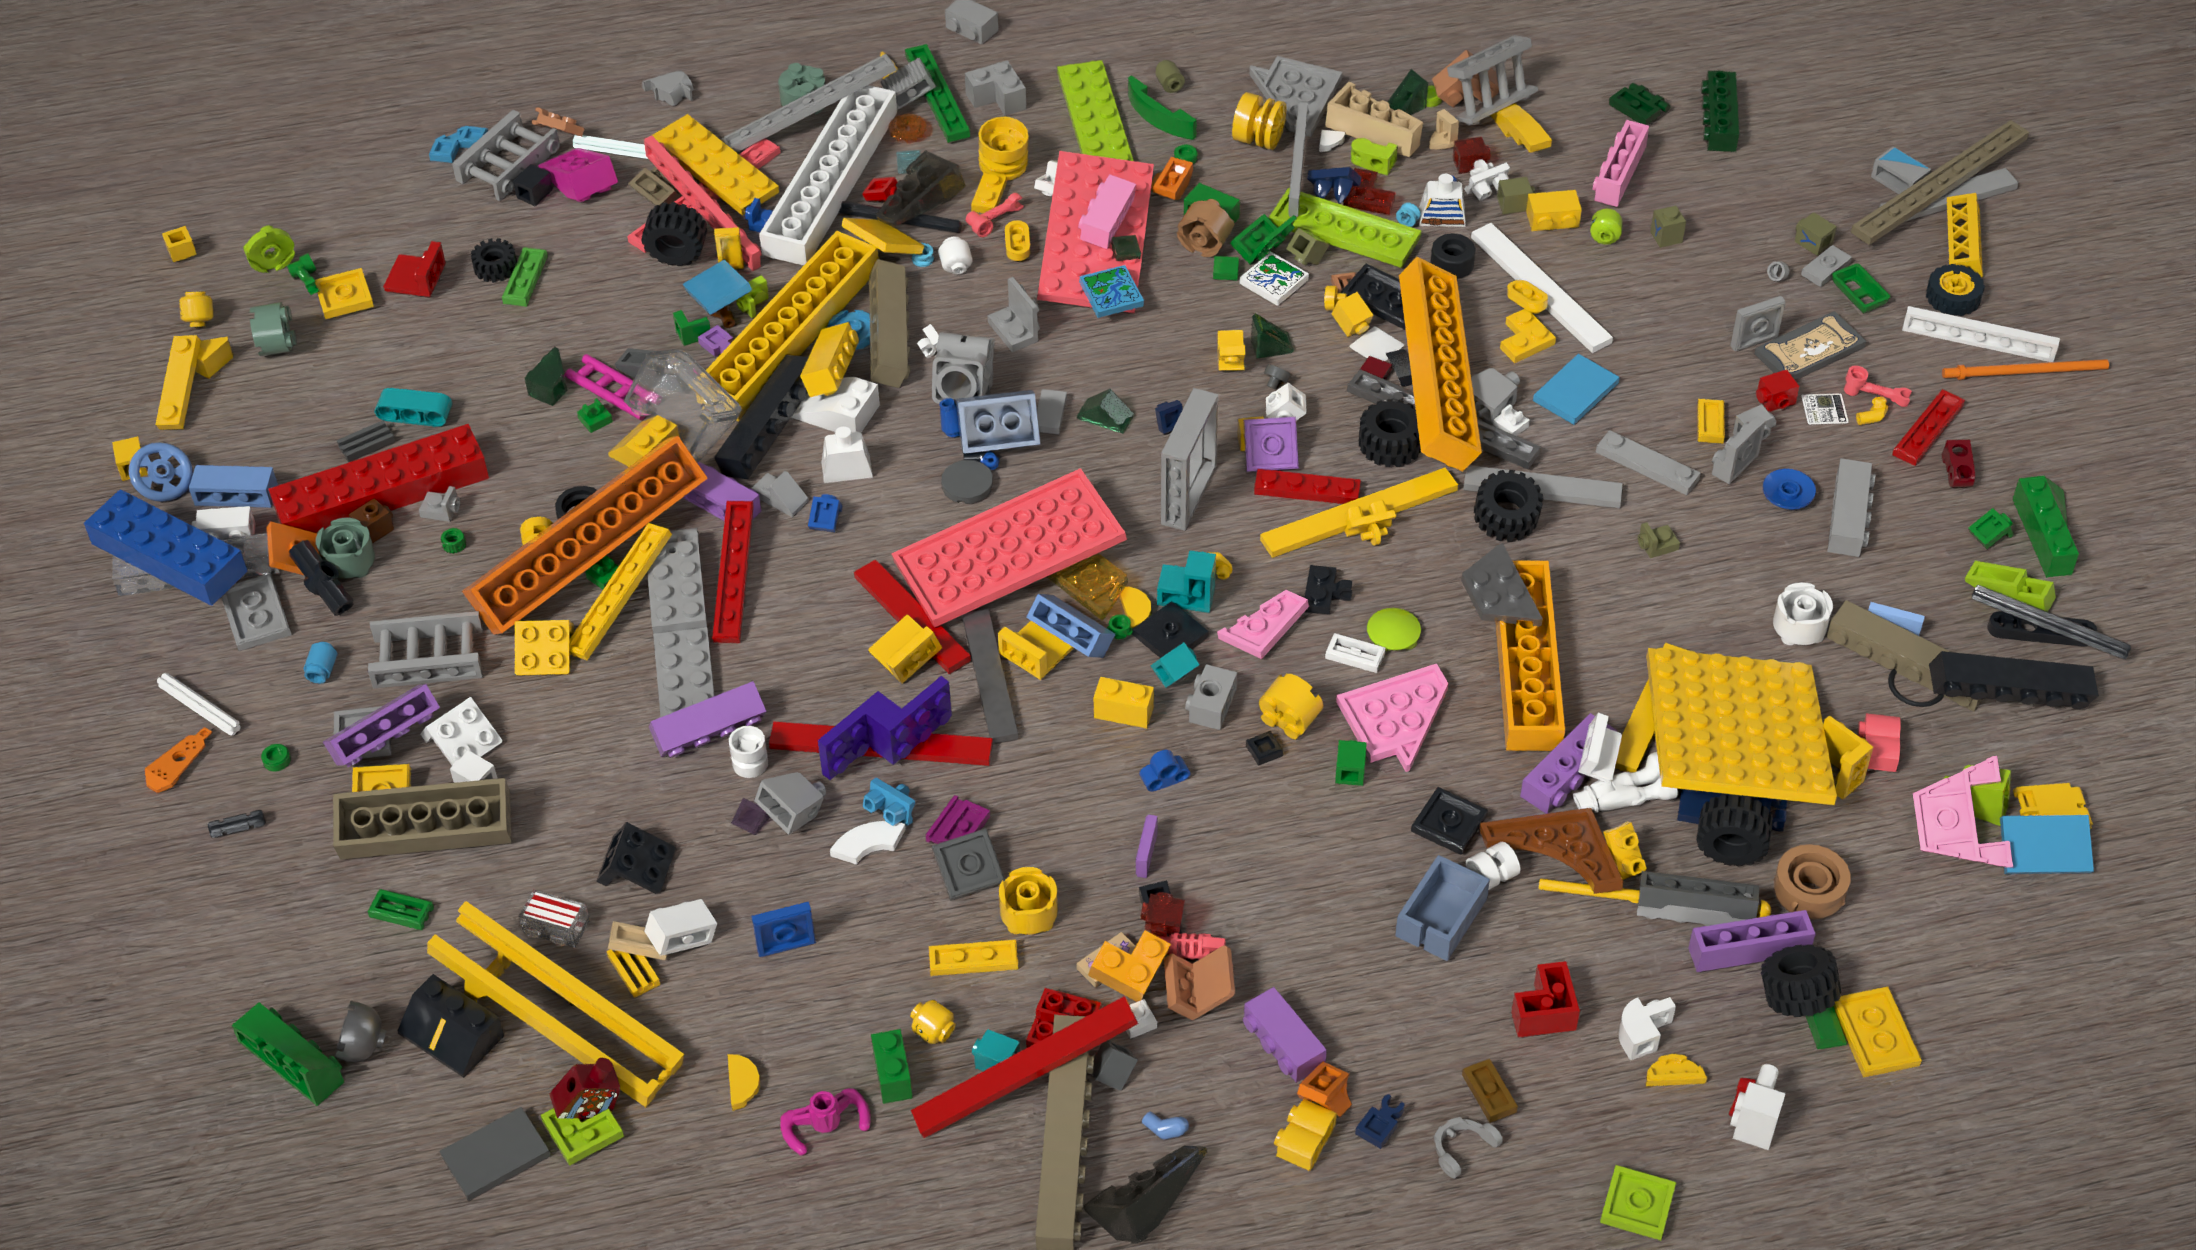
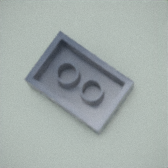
M1033 390L956 399L961 449L964 454L1040 445L1036 399Z

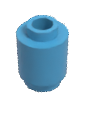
M319 642L311 646L303 668L304 676L310 682L321 684L330 677L338 655L330 643Z

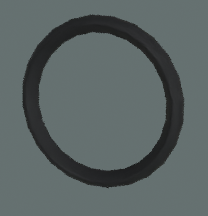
M1892 669L1889 674L1888 684L1891 692L1896 698L1908 705L1915 707L1932 706L1940 702L1944 697L1943 694H1939L1933 700L1926 702L1909 700L1903 697L1894 685V677L1897 671Z

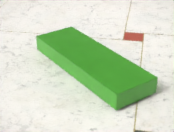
M523 247L502 296L503 304L527 307L547 260V250Z

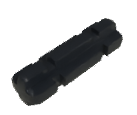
M262 810L251 811L250 815L243 813L223 818L222 822L219 819L210 821L208 823L209 834L212 838L223 836L224 832H227L228 835L248 830L250 826H254V828L264 826V813Z

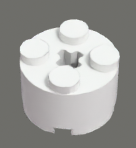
M1794 583L1787 586L1778 597L1773 618V626L1781 637L1782 642L1787 645H1809L1822 642L1827 632L1833 609L1832 600L1828 593L1824 590L1823 592L1816 590L1815 585L1810 583Z

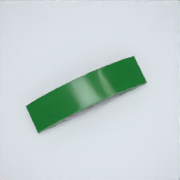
M1132 75L1128 77L1129 100L1143 119L1171 135L1191 140L1196 138L1197 120L1182 109L1174 113L1148 96V86Z

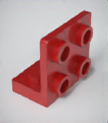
M431 241L428 250L424 251L423 257L398 255L383 286L384 291L431 297L446 264L441 242Z

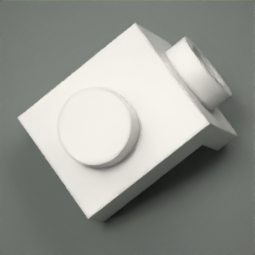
M1049 161L1046 174L1035 181L1034 188L1041 190L1044 195L1053 196L1057 161Z

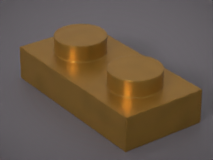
M1490 1058L1463 1068L1462 1076L1489 1123L1517 1113L1518 1106Z

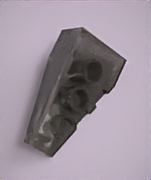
M1184 1145L1155 1161L1153 1163L1154 1169L1141 1173L1135 1172L1128 1176L1130 1182L1116 1189L1112 1185L1083 1205L1085 1212L1116 1240L1129 1241L1133 1244L1143 1242L1148 1238V1234L1159 1226L1207 1154L1206 1147Z

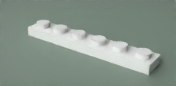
M1908 306L1902 331L2047 362H2054L2060 338L1910 306Z

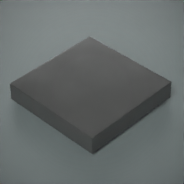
M987 829L932 846V851L950 901L998 886L1002 880L1003 882L1005 881Z

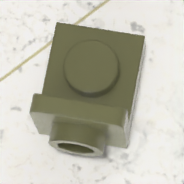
M1647 522L1641 524L1638 543L1641 549H1645L1650 559L1679 550L1680 542L1669 525L1651 529Z

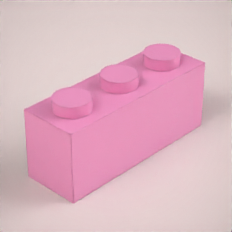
M1110 174L1105 183H1100L1096 199H1091L1087 215L1083 214L1078 225V228L1081 229L1080 240L1105 249L1109 247L1134 201L1135 183Z

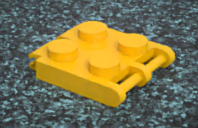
M2070 783L2020 786L2013 789L2014 797L2018 798L2021 806L2019 811L2021 816L2089 815L2090 829L2092 828L2093 823L2088 808L2084 807L2086 803L2080 787H2071Z

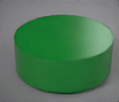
M1185 144L1178 146L1174 150V158L1192 162L1193 165L1197 162L1198 152L1195 147Z
M272 744L266 747L261 754L263 765L269 771H281L291 762L289 750L282 744Z

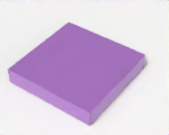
M1296 417L1243 420L1246 472L1257 471V469L1282 470L1299 468Z

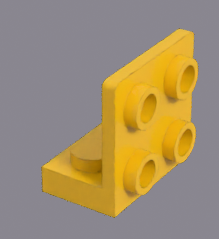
M906 615L874 643L868 651L903 684L940 651L942 647L932 630L927 626L923 629L909 615Z
M570 620L515 621V674L517 676L569 674L570 635L574 633V624Z
M1033 621L1026 624L1019 632H1013L1007 627L998 632L999 654L1039 680L1074 649V647Z
M1828 716L1824 720L1823 727L1830 763L1840 769L1835 778V781H1837L1835 789L1837 796L1843 800L1864 782L1873 746L1864 738L1859 737L1846 728L1843 723Z

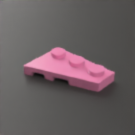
M1285 590L1260 605L1259 611L1249 617L1244 615L1237 619L1236 625L1229 629L1224 627L1217 632L1218 639L1263 659L1309 607L1308 599Z

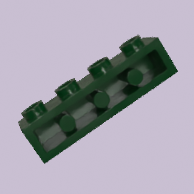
M1708 71L1706 80H1702L1701 94H1705L1702 97V109L1706 110L1703 111L1702 125H1706L1703 130V141H1707V151L1736 152L1739 139L1736 72Z

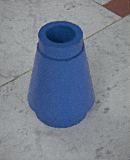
M946 398L939 404L941 430L948 437L960 436L957 405L953 399Z

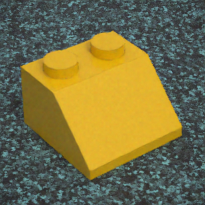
M659 415L651 417L638 424L608 452V455L630 467L667 438L679 436L678 425Z

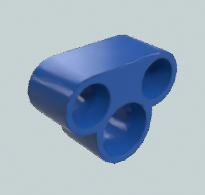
M1165 749L1154 754L1150 764L1143 767L1139 775L1147 790L1154 792L1185 781L1190 776V770L1181 756H1174L1172 751Z

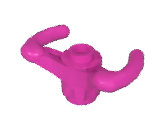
M854 1088L844 1089L835 1096L827 1091H820L810 1098L808 1106L786 1111L780 1118V1129L788 1146L802 1156L807 1153V1147L795 1136L792 1130L794 1125H811L818 1132H831L840 1123V1113L849 1104H854L859 1112V1128L861 1131H867L870 1128L871 1120L869 1106L864 1097Z

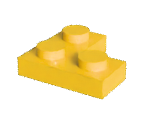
M1522 309L1506 317L1505 324L1515 335L1502 340L1500 349L1514 363L1555 345L1556 337L1530 311Z

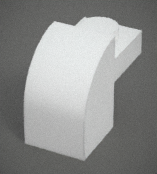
M1637 997L1624 1008L1619 1028V1041L1630 1061L1657 1051L1661 1036L1657 1028L1670 1024L1673 1021L1676 1006L1670 997L1663 1000H1653L1646 1006H1643Z

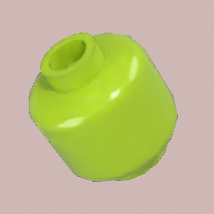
M1609 208L1597 211L1591 220L1590 232L1592 238L1604 245L1615 243L1622 234L1623 222L1620 214Z

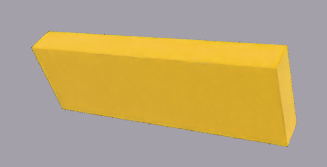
M1016 940L929 946L931 976L1018 970Z

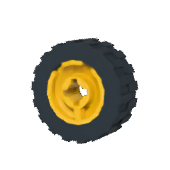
M1942 265V267L1936 268L1930 275L1926 289V298H1928V303L1935 310L1940 311V313L1953 316L1969 315L1980 306L1985 285H1983L1984 281L1978 273L1964 265Z

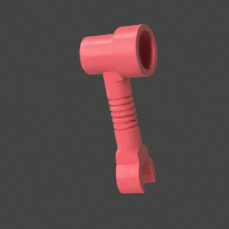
M1013 193L1004 203L981 215L976 211H971L966 216V223L972 227L973 232L979 237H986L993 229L991 220L1008 211L1021 210L1024 206L1017 201L1023 197L1018 193Z
M1861 366L1849 368L1845 378L1844 391L1846 394L1856 396L1861 390L1889 398L1899 406H1908L1909 397L1912 392L1910 389H1892L1866 382L1868 372L1865 368Z

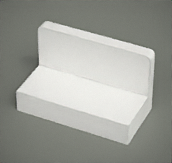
M1597 713L1588 727L1578 772L1609 783L1613 779L1622 734L1606 728L1609 716Z

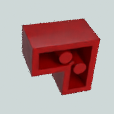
M1567 962L1538 964L1534 981L1535 990L1514 993L1511 1013L1517 1037L1575 1031L1577 1029L1580 1009Z

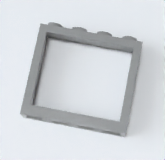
M1193 388L1162 450L1161 525L1186 531L1217 466L1218 394Z

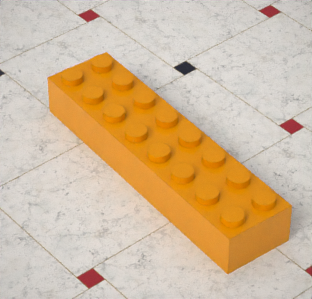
M1513 561L1543 620L1542 626H1533V621L1516 620V624L1495 621L1506 750L1552 751L1564 740L1565 724L1549 561Z

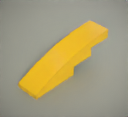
M1513 103L1491 114V117L1506 138L1512 137L1518 145L1524 144L1529 153L1551 147L1552 139L1529 113L1517 104Z

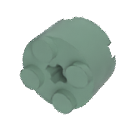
M799 63L790 64L788 69L778 79L781 106H785L824 86L825 77L823 70ZM823 109L815 112V115L820 113Z
M282 302L250 307V313L255 312V318L250 319L255 347L261 346L262 351L258 352L259 356L291 352L293 345H297L295 331H290L289 321L292 320L290 307L284 306Z
M353 518L336 519L331 521V526L325 530L324 527L321 528L316 536V546L319 555L323 560L332 563L339 571L338 578H361L366 576L375 560V552L368 528Z

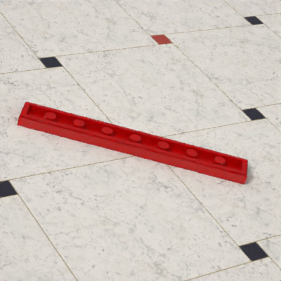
M773 721L769 748L819 753L818 740L835 726ZM931 733L926 741L920 742L911 750L907 757L901 759L989 766L993 740L986 737ZM870 747L863 755L883 758Z
M1121 997L912 1109L911 1112L923 1138L930 1136L1139 1024L1126 997Z

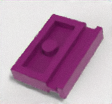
M954 795L926 833V842L939 844L979 831L989 820L990 810L968 800L962 801L958 799V796Z

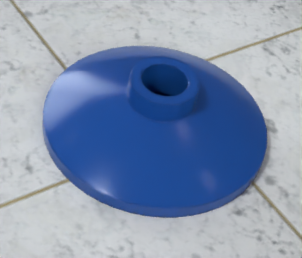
M1778 469L1768 474L1764 479L1763 493L1772 504L1778 507L1800 509L1813 501L1816 487L1812 479L1803 472L1794 469Z

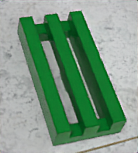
M379 889L367 912L370 918L423 930L424 921L428 920V913L433 911L434 906L431 901ZM381 900H385V901H389V902H393V903H397V904L392 905V904H388V903L381 902ZM405 906L421 909V912L405 908Z

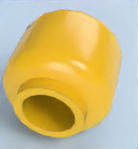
M185 292V296L179 299L180 318L184 322H190V327L205 326V321L213 319V300L210 296L206 295V292Z
M929 1000L924 1005L918 1003L910 1015L913 1019L912 1031L930 1044H936L939 1041L944 1043L956 1026V1023L953 1022V1012L936 1000Z

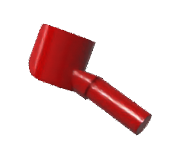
M1744 1077L1739 1079L1735 1100L1728 1113L1729 1116L1733 1117L1739 1092L1746 1093L1749 1082L1756 1083V1080Z

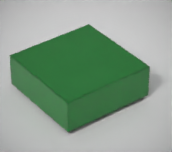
M1215 256L1213 279L1238 280L1239 257Z

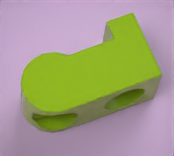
M1366 138L1355 139L1351 144V162L1362 168L1388 175L1397 161L1398 145L1388 143L1387 146L1371 143Z

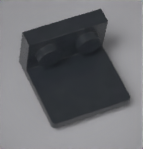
M626 822L613 835L596 882L607 886L614 878L619 879L621 876L658 894L664 884L676 847Z

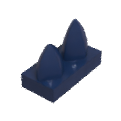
M1351 167L1308 170L1307 180L1313 184L1314 195L1322 199L1327 196L1331 188H1334L1335 198L1341 204L1348 196L1352 186H1360L1361 176Z

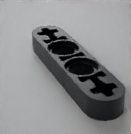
M2003 611L1994 612L1990 616L1987 626L1988 632L1992 636L2002 639L2081 647L2088 646ZM2065 618L2097 631L2096 625L2089 620ZM2030 624L2035 630L2027 631L2021 625Z

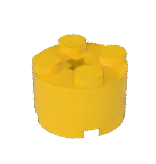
M1289 673L1284 677L1280 674L1259 699V706L1263 713L1261 719L1270 727L1276 725L1282 728L1291 739H1297L1322 711L1323 701L1319 694L1315 698L1310 692L1313 687L1302 678Z
M1022 867L1015 869L1009 873V877L1004 882L1002 880L1000 883V916L1010 933L1031 935L1049 931L1053 927L1058 913L1057 886L1050 875L1048 877L1038 868Z

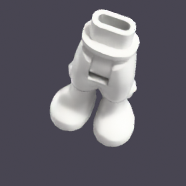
M1654 752L1647 757L1644 769L1632 773L1622 772L1613 775V779L1609 783L1598 780L1590 786H1584V791L1574 793L1573 798L1578 809L1591 808L1593 813H1597L1599 810L1608 811L1638 806L1646 800L1677 798L1678 790L1677 788L1661 787L1658 754ZM1653 783V784L1648 785V786H1645V787H1637V786H1640V785H1645V784Z

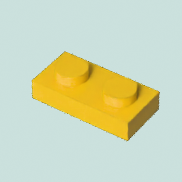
M983 173L971 204V210L985 213L997 207L1007 184V176Z

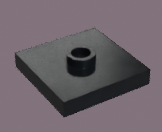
M1172 601L1132 629V635L1160 658L1182 643L1193 649L1209 637V631Z
M1437 787L1412 824L1411 832L1462 855L1480 828V823H1483L1486 819L1488 809Z

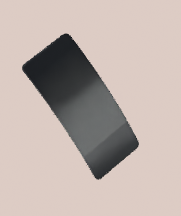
M1400 349L1385 353L1397 374L1401 386L1413 385L1410 360L1406 351Z

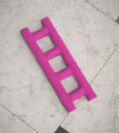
M588 354L583 356L582 363L586 365L579 371L575 372L569 368L565 372L566 378L639 420L645 418L646 412L642 409L650 402L657 406L663 402L662 396ZM594 370L604 375L596 383L586 378ZM613 380L622 385L615 393L605 389ZM632 391L642 396L634 404L624 400Z

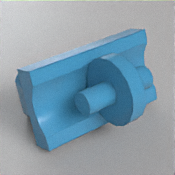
M874 778L870 783V791L864 796L863 808L871 813L880 809L884 812L883 818L885 822L892 826L899 822L908 826L913 822L912 810L915 800L909 797L910 790L905 784H900L894 788L880 779Z

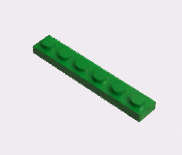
M924 44L905 49L908 63L916 60V58H920L936 85L935 88L924 95L947 142L969 138L970 130L928 45Z

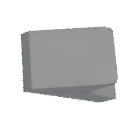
M784 471L778 478L767 473L751 488L759 494L761 501L791 517L809 502L808 497L787 471Z

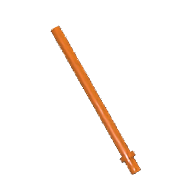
M2108 359L1974 367L1957 365L1955 368H1943L1942 377L1964 380L1965 377L2104 370L2109 368Z

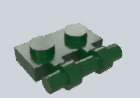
M1634 82L1631 83L1629 89L1624 87L1609 99L1610 106L1644 125H1648L1659 117L1661 110L1666 113L1671 107L1669 103L1665 102V98L1660 95L1655 96L1649 92L1647 87L1644 85L1639 86Z

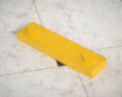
M197 335L173 336L155 424L159 430L184 428L201 339Z

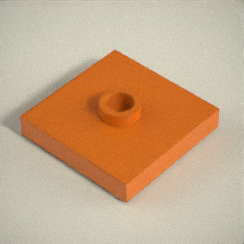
M270 521L267 526L269 567L304 575L289 556V550L301 541L308 540L319 554L316 546L317 533Z

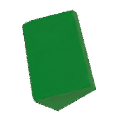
M1834 1006L1826 1008L1824 1012L1805 1016L1817 1050L1845 1046L1847 1044Z

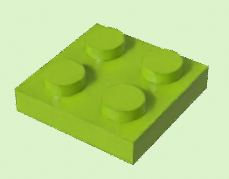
M1615 1165L1600 1223L1662 1240L1676 1182Z

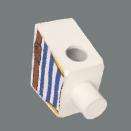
M1450 174L1440 175L1438 181L1427 182L1419 206L1421 213L1419 226L1465 227V204L1462 183L1453 181V177Z

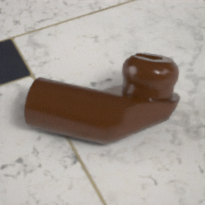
M728 305L712 315L710 314L712 317L721 319L725 328H731L735 325L733 314Z

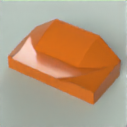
M1171 157L1163 171L1154 176L1151 183V191L1174 200H1180L1189 185L1193 172V163Z
M1322 1061L1300 1083L1297 1095L1300 1099L1316 1102L1336 1112L1337 1116L1341 1117L1352 1105L1346 1089L1349 1073Z

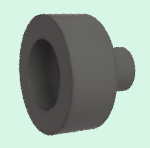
M1268 364L1264 371V374L1270 377L1267 386L1275 390L1279 381L1287 383L1291 375L1289 372L1271 364Z

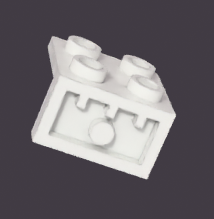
M471 697L426 726L420 734L426 743L433 739L452 766L468 750L482 757L502 743L498 733Z

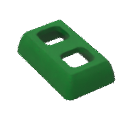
M1853 264L1832 274L1834 284L1863 314L1885 305L1890 299V295L1860 264ZM1854 281L1861 288L1852 291L1846 283ZM1869 296L1874 301L1864 304L1860 299Z

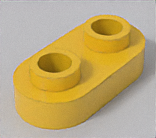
M1011 221L1005 226L1006 255L1009 259L1022 261L1030 255L1029 227L1023 221Z
M1516 280L1508 284V298L1525 310L1536 314L1547 308L1548 295L1536 286L1524 280Z

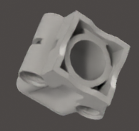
M939 333L937 355L933 361L932 399L935 403L940 404L942 400L951 398L956 404V399L990 395L993 385L995 338Z

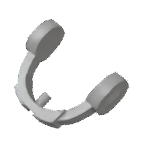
M1457 1117L1448 1120L1445 1125L1438 1128L1434 1135L1436 1152L1439 1156L1440 1167L1449 1177L1454 1179L1461 1174V1168L1456 1160L1444 1151L1442 1147L1444 1138L1447 1135L1454 1138L1456 1133L1453 1131L1469 1129L1478 1133L1492 1147H1498L1502 1144V1136L1490 1123L1482 1125L1473 1120Z

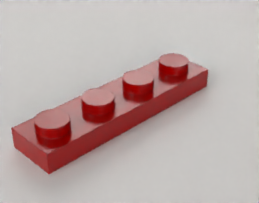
M1257 469L1254 495L1345 504L1359 499L1361 480Z

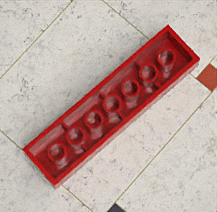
M468 423L269 488L268 490L280 524L318 534L321 528L324 527L325 530L331 526V521L349 518L348 514L374 498L382 506L387 505L393 511L423 501L428 491L444 494L449 486L459 489L489 479L484 456Z

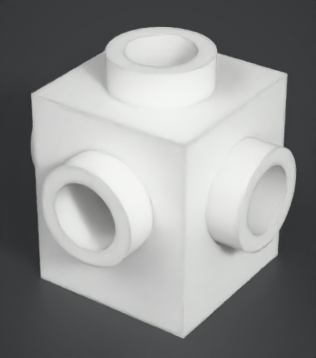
M1290 383L1285 384L1266 397V416L1268 418L1296 417L1297 421L1307 414L1306 395Z

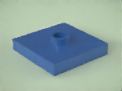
M809 902L751 916L759 957L816 943Z

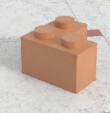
M1468 50L1464 51L1432 78L1437 96L1451 107L1456 106L1462 101L1464 94L1462 81L1459 78L1449 77L1447 67L1472 56L1473 54ZM1490 67L1488 77L1493 98L1499 93L1496 71ZM1477 73L1471 79L1473 96L1483 102L1479 74Z

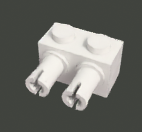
M1769 1064L1762 1065L1756 1084L1749 1082L1746 1093L1739 1092L1730 1123L1731 1126L1736 1127L1733 1139L1769 1150L1785 1097V1093L1774 1090L1779 1073L1775 1066Z

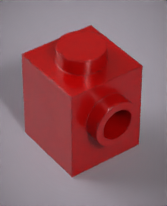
M1786 369L1760 377L1756 397L1768 412L1784 409L1796 404L1800 386Z

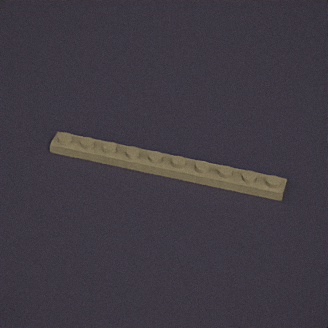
M2010 120L1852 225L1851 233L1866 244H1872L2026 141L2029 131Z

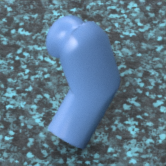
M1150 1111L1142 1119V1124L1161 1139L1182 1136L1189 1128V1123L1184 1117H1172L1161 1120Z

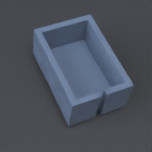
M1438 855L1397 916L1395 936L1417 947L1422 943L1424 944L1425 951L1448 961L1486 902L1490 879Z

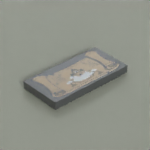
M1833 311L1756 347L1754 354L1773 373L1787 369L1792 377L1797 380L1865 348L1866 340Z

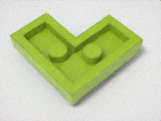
M554 1108L541 1114L542 1122L569 1166L624 1137L622 1129L609 1109L582 1123L579 1118L557 1119Z

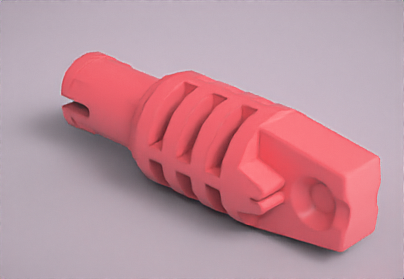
M1174 933L1171 934V937L1157 936L1171 944L1167 954H1174L1182 959L1200 960L1221 946H1226L1224 938L1211 937V934Z

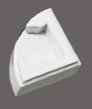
M1322 130L1319 152L1331 151V148L1337 145L1340 146L1345 140V132Z

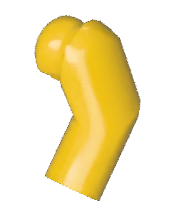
M1207 552L1216 554L1217 577L1223 580L1229 578L1233 571L1232 564L1219 552Z

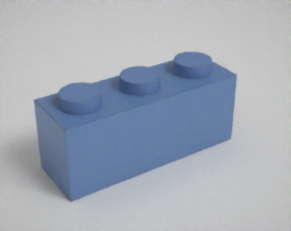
M196 465L189 490L195 506L272 508L273 503L268 489L278 486L273 467Z
M1038 594L1026 617L1088 657L1104 658L1115 636V633L1054 595Z

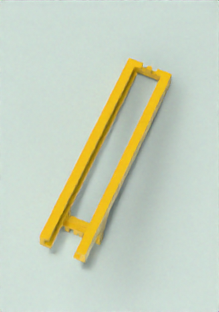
M465 901L458 909V912L461 914L456 919V922L497 950V957L484 969L436 934L427 942V953L465 980L464 994L477 1002V998L490 997L583 1064H595L599 1058L609 1059L614 1066L620 1090L646 1108L671 1075H674L681 1067L684 1053ZM511 961L666 1070L659 1074L657 1081L652 1079L647 1084L497 977L504 973V969L511 965Z

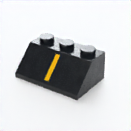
M434 974L412 994L397 1030L400 1036L463 1078L504 1037L500 1019L497 1015Z

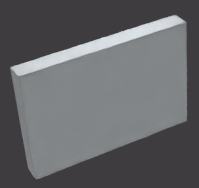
M271 573L234 584L221 597L238 651L292 635Z

